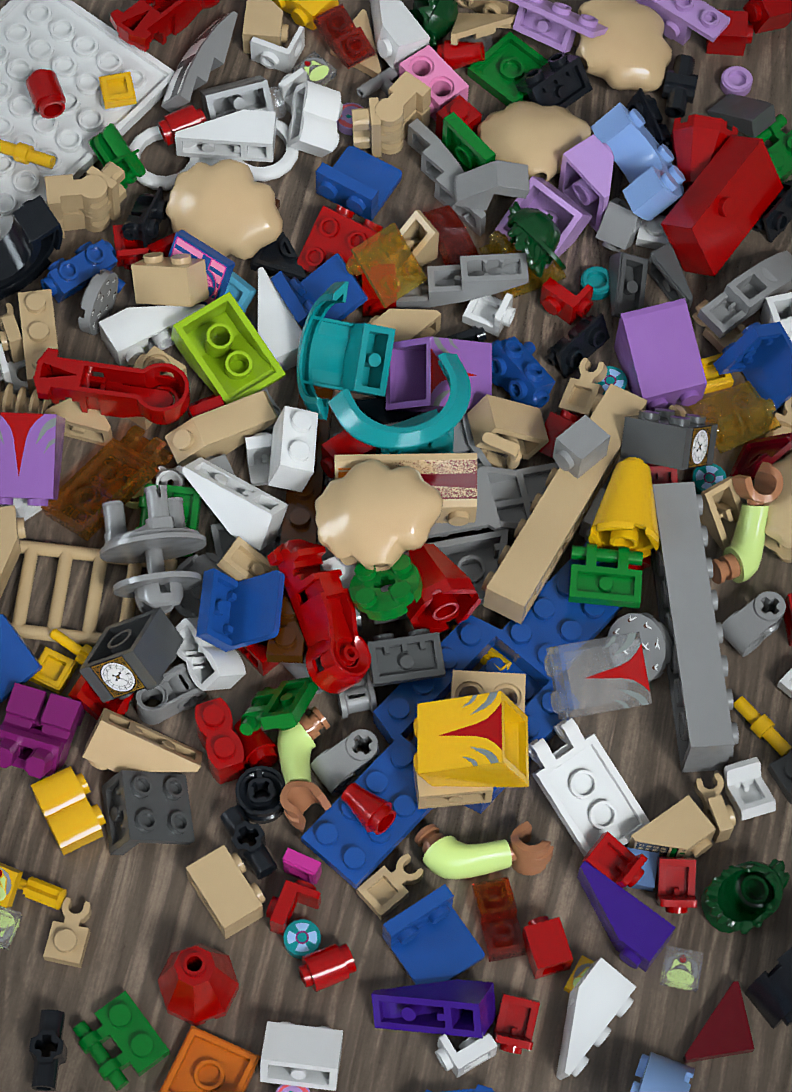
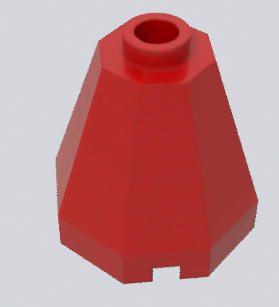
M698 114L689 115L687 122L681 123V117L674 119L670 143L672 154L675 158L674 165L683 173L686 179L682 183L684 192L689 189L731 135H738V128L732 126V130L727 129V121L724 119Z
M425 543L419 549L406 551L405 555L410 557L411 562L417 567L423 584L422 595L417 604L414 599L407 606V616L414 629H429L430 633H440L449 628L446 623L455 619L457 624L467 620L481 603L471 579L434 544Z
M203 943L172 952L157 980L167 1013L194 1026L204 1024L212 1018L218 1019L226 1016L239 990V983L229 955Z

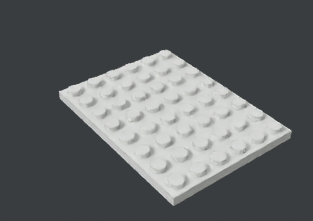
M10 0L0 10V139L14 144L21 142L34 147V150L55 156L56 158L54 167L50 169L31 162L26 165L14 161L12 156L0 153V241L12 227L14 221L12 213L18 210L24 202L33 200L41 195L47 204L44 176L73 174V180L79 179L98 160L88 141L103 132V129L110 123L114 124L123 136L165 95L169 82L175 72L149 53L126 43L118 37L117 31L72 0ZM38 69L52 70L57 75L66 98L65 110L58 117L51 119L43 118L34 108L26 87V80ZM130 72L137 104L105 109L99 77Z

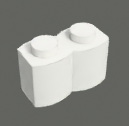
M305 81L296 86L291 105L292 118L288 129V147L321 158L336 149L339 143L337 120H339L343 112L341 93L339 91L310 81Z
M184 618L175 627L184 639L176 654L186 662L188 673L194 684L202 691L232 688L246 674L240 655L235 649L225 652L196 637L198 618Z

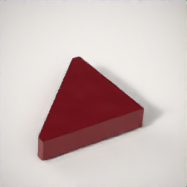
M792 433L746 440L729 476H751L753 481L762 462L773 464L792 448Z
M734 981L684 1055V1063L754 1051L755 1048L739 981Z

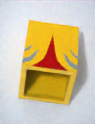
M502 691L417 704V717L413 723L414 733L417 737V752L414 754L413 763L416 773L431 786L529 787L528 716Z

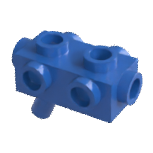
M102 239L92 244L89 241L80 246L74 252L76 256L71 259L65 260L60 258L47 268L49 271L47 276L40 280L43 290L51 289L52 297L59 304L87 287L92 277L97 273L100 274V270L107 269L112 271L118 260L116 259V251L110 242ZM118 278V294L126 284L120 278Z
M515 336L492 342V383L503 387L511 396V401L542 408L549 401V394L556 381L532 356L536 350L535 345L532 342L522 344Z

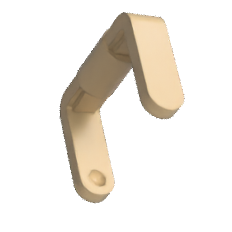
M490 432L483 434L482 443L484 445L508 454L506 458L489 450L481 449L493 467L513 470L519 466L522 457L520 445Z

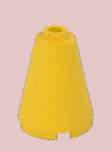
M628 457L618 462L615 466L589 531V543L597 544V548L618 549V546L629 547L630 551L643 552V558L651 555V549L655 548L656 551L659 549L660 538L651 470L640 458Z

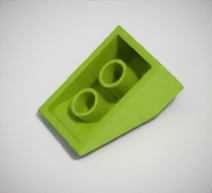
M230 292L174 324L172 327L171 339L182 356L216 396L221 395L225 405L260 392L286 376V373Z

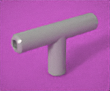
M389 67L357 88L358 96L364 99L380 88L388 96V89L393 85L391 81L399 77V67L394 69Z

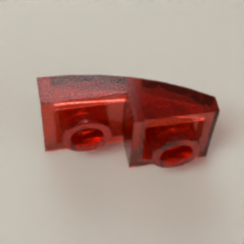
M343 4L315 17L313 22L347 69L375 56L376 53L361 27H355Z
M450 205L423 212L424 216L439 232L438 247L445 265H460V256L479 255L467 229Z
M504 877L472 884L477 914L489 962L526 955V946L517 918V906L509 878Z

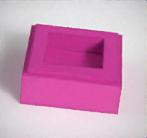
M287 848L282 858L284 872L317 885L322 874V863Z

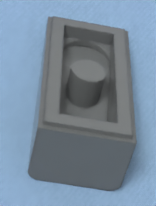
M730 93L707 110L708 115L727 121V125L735 126L738 128V131L753 138H756L776 122L773 104Z
M667 243L650 253L647 273L670 301L685 298L690 312L693 296L672 245Z
M624 252L609 256L608 269L612 316L620 318L621 313L644 308L649 259Z

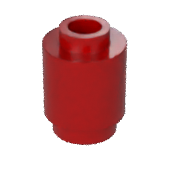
M46 69L34 71L26 80V87L35 110L43 118L51 119L58 117L65 110L66 98L56 73Z
M191 104L163 116L164 120L157 123L166 145L170 146L175 144L176 131L207 122L202 109H195Z
M334 943L302 956L303 965L298 966L304 986L306 988L312 986L315 992L349 979V974L357 971L355 961L346 943L339 946Z

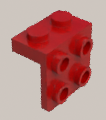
M337 204L335 209L323 205L297 259V264L302 266L304 270L312 273L338 253L359 283L361 265L368 264L375 247L385 248L390 237L381 233L383 226L367 218L364 223L353 219L355 212Z

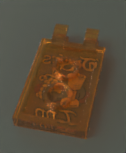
M134 425L120 441L112 438L59 489L58 500H49L48 506H41L46 516L85 541H88L105 525L102 503L119 500L125 505L160 471L157 465L169 463L173 458V454L163 448L166 445L164 440L158 437H154L151 440L141 437L145 434V430Z

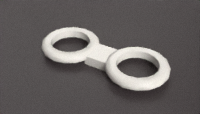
M276 119V135L284 141L286 146V152L283 157L275 164L266 167H255L245 163L243 160L235 161L248 165L255 181L266 182L280 178L289 172L298 159L299 150L288 147L289 126L285 122ZM159 127L147 128L137 135L130 144L129 148L132 152L139 149V152L136 153L139 159L148 145L163 139ZM190 157L186 167L177 174L160 176L146 170L142 177H137V181L153 190H158L159 186H161L163 190L169 191L172 190L177 175L188 171L196 163L203 162L211 166L224 159Z

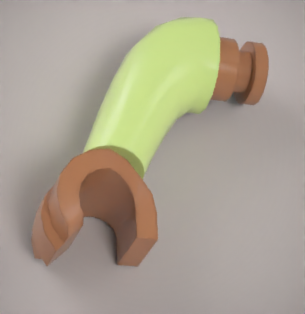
M761 463L755 476L754 486L751 476H732L736 493L742 499L747 500V503L741 505L738 522L730 546L725 548L723 556H720L718 559H712L713 578L711 579L716 584L724 583L725 580H733L736 583L745 582L759 568L764 549L765 527L769 511V505H764V503L777 499L783 488L781 472L771 463Z
M315 706L310 709L312 714L309 716L304 714L295 727L288 730H279L277 739L278 757L285 786L280 794V803L291 825L302 833L306 823L303 814L312 804L318 803L325 811L332 807L325 794L311 780L310 757L312 749L316 747L313 740L321 735L319 730L322 728L327 730L331 727Z
M528 821L513 830L510 843L503 839L486 843L465 844L457 841L453 836H444L443 833H439V828L435 824H429L422 828L414 839L415 843L422 847L424 853L423 863L432 873L444 879L454 880L482 876L510 868L511 866L520 874L536 875L546 868V865L551 861L554 847L550 846V841L542 840L536 845L526 844L531 841L532 826Z

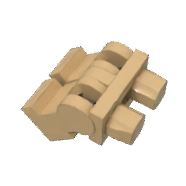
M405 71L388 89V98L380 101L378 97L369 98V108L351 109L353 146L359 149L371 148V153L374 157H382L381 152L388 155L398 153L403 147V140L408 136V125L418 118L426 127L430 124L431 88Z
M109 161L101 170L92 165L86 171V176L82 179L73 180V174L44 176L47 204L61 225L63 238H65L64 231L87 229L91 232H101L109 226L110 219L115 222L121 216L120 203L127 197L126 189L120 184L125 179V171L113 162Z

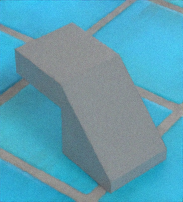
M495 160L456 175L454 178L455 206L487 210L494 194L526 199L530 191L528 165Z

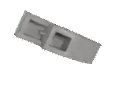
M783 251L751 267L728 283L723 293L700 309L697 317L721 339L760 308L762 309L766 297L785 294L792 289V255L788 251Z

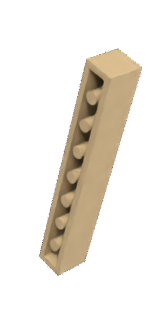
M613 384L609 385L604 395L599 393L596 396L591 407V412L593 413L590 419L610 435L606 456L578 479L569 471H564L560 467L559 469L553 467L545 483L547 489L544 494L537 493L530 506L529 511L532 513L528 520L521 519L514 533V538H516L512 546L506 545L503 548L498 559L500 566L495 573L490 571L483 582L481 590L485 592L484 607L522 624L584 520L600 488H603L620 459L625 417L639 415V410L646 409L648 400Z

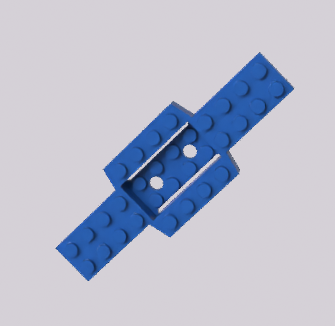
M570 559L545 584L522 624L511 620L501 630L470 615L467 620L459 623L441 642L446 672L445 677L401 683L373 711V722L388 742L389 747L354 783L391 802L392 809L396 811L394 822L380 835H376L373 831L367 832L340 796L332 804V807L301 836V842L353 888L357 889L414 827L434 809H418L413 771V757L417 752V737L415 736L410 742L406 738L414 730L413 723L417 717V704L443 700L451 692L453 670L471 671L481 661L482 657L491 648H494L512 662L508 670L506 666L500 671L496 666L502 669L505 663L500 658L495 657L488 660L486 665L484 664L479 671L526 674L525 714L528 716V744L535 739L540 740L541 738L548 743L556 734L553 727L564 719L569 720L575 714L577 702L559 678L570 663L623 608L568 602L571 564L585 565L584 560ZM597 562L596 566L616 568V563ZM493 787L492 801L506 787ZM492 801L490 803L464 806L481 814Z

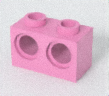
M430 45L399 63V77L407 71L431 88L430 116L435 121L436 113L458 95H461L468 101L469 85Z

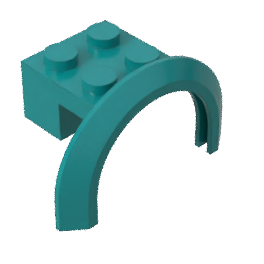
M347 281L333 283L317 299L307 316L299 342L297 355V384L299 393L306 409L317 412L319 420H327L330 399L318 397L314 386L338 391L348 388L350 393L366 396L385 397L396 329L367 323H349L324 318L327 311L334 304L346 303L349 284Z
M439 354L438 365L450 387L447 403L439 413L437 409L391 426L380 424L366 416L357 406L348 388L340 391L329 401V405L345 431L357 440L376 447V454L453 453L454 427L465 415L471 398L469 376L457 354Z

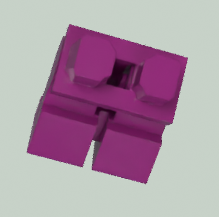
M15 683L5 710L4 721L0 725V767H18L24 769L29 776L39 779L43 776L53 775L58 772V768L64 765L73 737L85 716L82 702L50 693L48 698L46 691Z

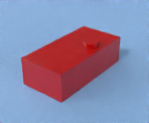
M731 135L662 221L663 230L685 272L715 277L784 188L763 139Z

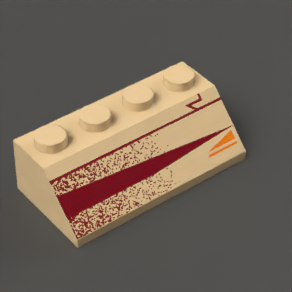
M477 453L335 455V480L344 478L353 466L366 460H379L390 469L410 466L418 470L424 481L436 488L443 499L442 512L436 523L463 526L468 523H475Z

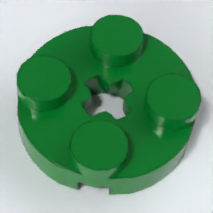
M402 554L399 560L390 569L385 571H376L375 565L374 570H368L361 563L357 564L354 570L355 575L349 586L350 597L355 609L359 613L360 611L366 613L367 617L374 621L392 620L407 613V606L414 599L417 604L421 598L423 588L422 579L417 567L411 562L410 557ZM385 585H391L388 587V591L382 592L380 589Z

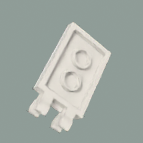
M572 718L569 720L564 719L553 727L560 739L566 743L552 753L543 738L540 740L535 739L528 744L529 756L540 767L532 775L584 857L605 832H609L625 846L629 843L631 835L650 821L595 734H589L584 737Z

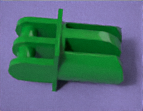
M110 123L103 129V132L88 141V144L103 166L111 161L125 171V179L120 183L125 189L128 187V184H133L137 177H142L146 173L145 167L136 155L139 149L132 152L114 124Z

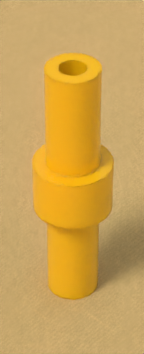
M0 139V153L12 156L14 161L26 165L31 162L50 169L55 165V156L36 151L33 146L19 142L14 144Z
M743 696L734 702L733 707L751 724L750 730L759 739L764 738L781 757L787 755L792 750V746L774 729L775 723L766 714L761 715Z

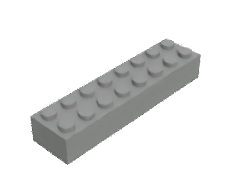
M694 482L653 484L660 542L657 551L655 548L651 549V563L659 619L667 628L672 641V657L670 663L666 664L681 773L724 770L729 757H733L734 745L739 742V731L737 723L731 722L729 711L733 710L734 700L732 689H726L724 677L728 676V660L726 655H721L719 644L723 643V628L721 622H716L714 611L718 610V595L716 589L711 590L709 579L713 578V563L711 557L706 558L704 548L708 546V531L706 525L701 526L700 515H703V499L701 494H696Z

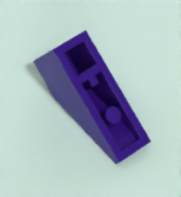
M584 861L580 866L577 878L615 950L620 953L619 957L625 964L634 969L639 967L646 972L669 942L676 927Z
M456 979L374 990L371 994L374 1026L380 1029L483 1038L497 1017L494 982Z

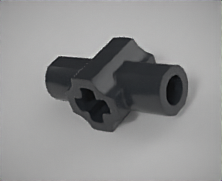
M681 54L676 56L673 70H667L662 98L667 99L665 114L670 118H683L686 113L687 103H693L698 75L693 74L695 59L689 55Z
M239 805L233 806L222 813L220 820L232 837L233 853L236 852L241 860L247 861L257 879H263L272 874L277 869V864L265 847V833L258 823H250ZM247 838L250 842L255 841V845L249 846L248 843H242V840Z
M42 1010L38 1035L30 1040L29 1052L35 1061L31 1086L34 1090L56 1091L59 1066L66 1063L67 1047L64 1040H62L65 1013L62 1011ZM47 1044H53L56 1052L51 1051L50 1057H44L41 1049L46 1050Z

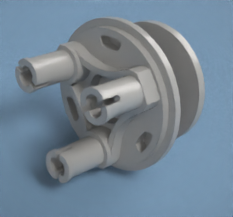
M156 485L144 488L148 519L145 520V525L132 531H127L124 503L122 501L116 500L102 503L106 534H104L105 544L99 551L100 558L112 563H146L148 574L130 577L113 585L114 595L124 598H135L136 604L142 613L159 607L164 613L171 612L175 605L181 603L184 596L183 592L194 589L203 583L202 575L198 572L165 571L164 560L195 553L207 545L204 535L200 534L197 530L186 527L183 498H168L166 485H159V489H157Z

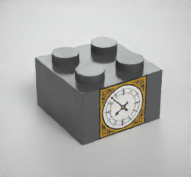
M671 409L639 410V415L625 417L620 458L636 457L642 459L644 463L679 470L712 465L718 424L706 422V416L685 414V417L675 416V410Z
M159 607L107 626L79 671L103 703L116 698L122 700L129 697L133 692L142 689L151 690L157 687L163 681V674L168 666L176 659V653L184 639Z

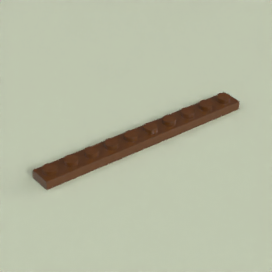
M314 386L317 396L321 399L331 400L335 396V390ZM299 393L297 408L307 410ZM330 405L327 420L318 419L313 475L302 493L287 490L285 503L288 504V508L283 519L280 544L295 539H302L314 544L318 542L315 501L324 491L325 472L320 464L322 460L321 445L330 439L333 413ZM284 585L280 630L275 638L268 640L267 662L304 663L306 642ZM304 590L300 593L303 603L308 601Z

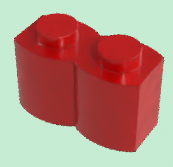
M221 697L197 704L195 707L197 733L202 746L206 749L208 765L213 778L220 785L239 779L245 772L244 749L240 738L234 732L229 706Z

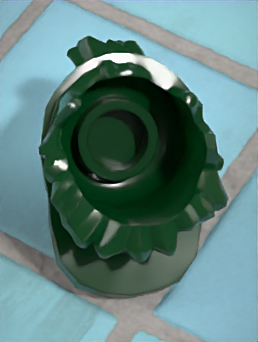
M413 0V9L409 11L429 35L430 41L428 45L431 47L436 46V41L443 39L453 29L458 15V4L456 0Z
M515 201L513 206L509 207L510 215L507 218L509 219L508 227L511 229L507 234L511 237L510 243H515V249L522 251L521 253H526L528 268L539 278L543 276V271L547 264L550 265L552 263L559 270H565L566 266L554 253L560 241L561 233L553 221V216L535 208L527 207L521 209L518 201Z
M773 859L769 865L757 861H747L736 866H728L729 869L723 870L720 876L713 877L712 882L704 888L700 898L702 910L710 924L718 931L725 933L740 931L742 934H747L754 926L760 928L763 921L771 916L780 906L784 893L783 890L790 878L789 873L785 872V864L782 860Z

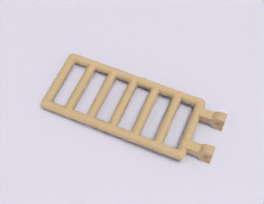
M20 540V554H24L11 624L21 638L56 642L50 638V633L53 629H57L79 645L88 644L95 646L102 633L96 632L107 563L128 565L126 579L141 575L142 567L147 568L146 563L127 564L104 561L100 558L99 551L101 548ZM38 556L59 558L47 627L26 624ZM175 558L164 560L165 571H176L178 561ZM73 559L93 562L82 631L61 628ZM123 597L119 622L134 617L136 608L135 598ZM170 612L165 613L166 616H167L168 619H169V618H170Z

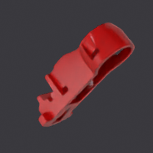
M139 0L124 12L118 9L111 12L110 22L116 29L118 37L126 43L146 52L149 50L153 39L164 45L167 42V36L171 33L177 35L192 22L201 10L214 7L220 0Z
M48 348L36 362L37 367L33 379L38 398L50 399L53 404H59L60 400H66V397L72 398L73 402H79L83 413H88L89 409L100 410L101 415L119 418L145 417L152 423L168 425L178 421L190 404L189 381L185 373L173 364L155 363L140 369L59 357L58 349ZM93 372L103 373L104 377L93 376ZM161 372L172 373L174 377L161 375Z
M302 539L288 540L267 555L270 566H278L279 571L285 575L284 585L308 647L306 667L311 679L322 690L333 694H340L359 683L366 675L371 664V654L368 645L359 636L357 631L355 606L348 588H343L339 578L343 575L341 569L320 570V566L323 564L321 557L326 553L323 545L314 544ZM304 590L308 601L303 603L300 593ZM319 657L321 665L324 669L321 672H319L318 667L316 665V659Z

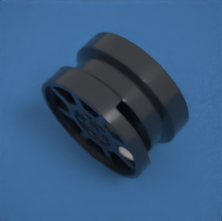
M255 766L246 770L239 777L235 788L236 802L249 821L266 824L275 821L283 814L284 809L280 803V794L285 786L283 776L271 767Z

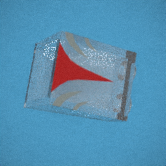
M639 632L546 648L547 655L544 658V666L547 675L552 678L554 689L551 692V705L554 712L558 713L559 720L652 704Z

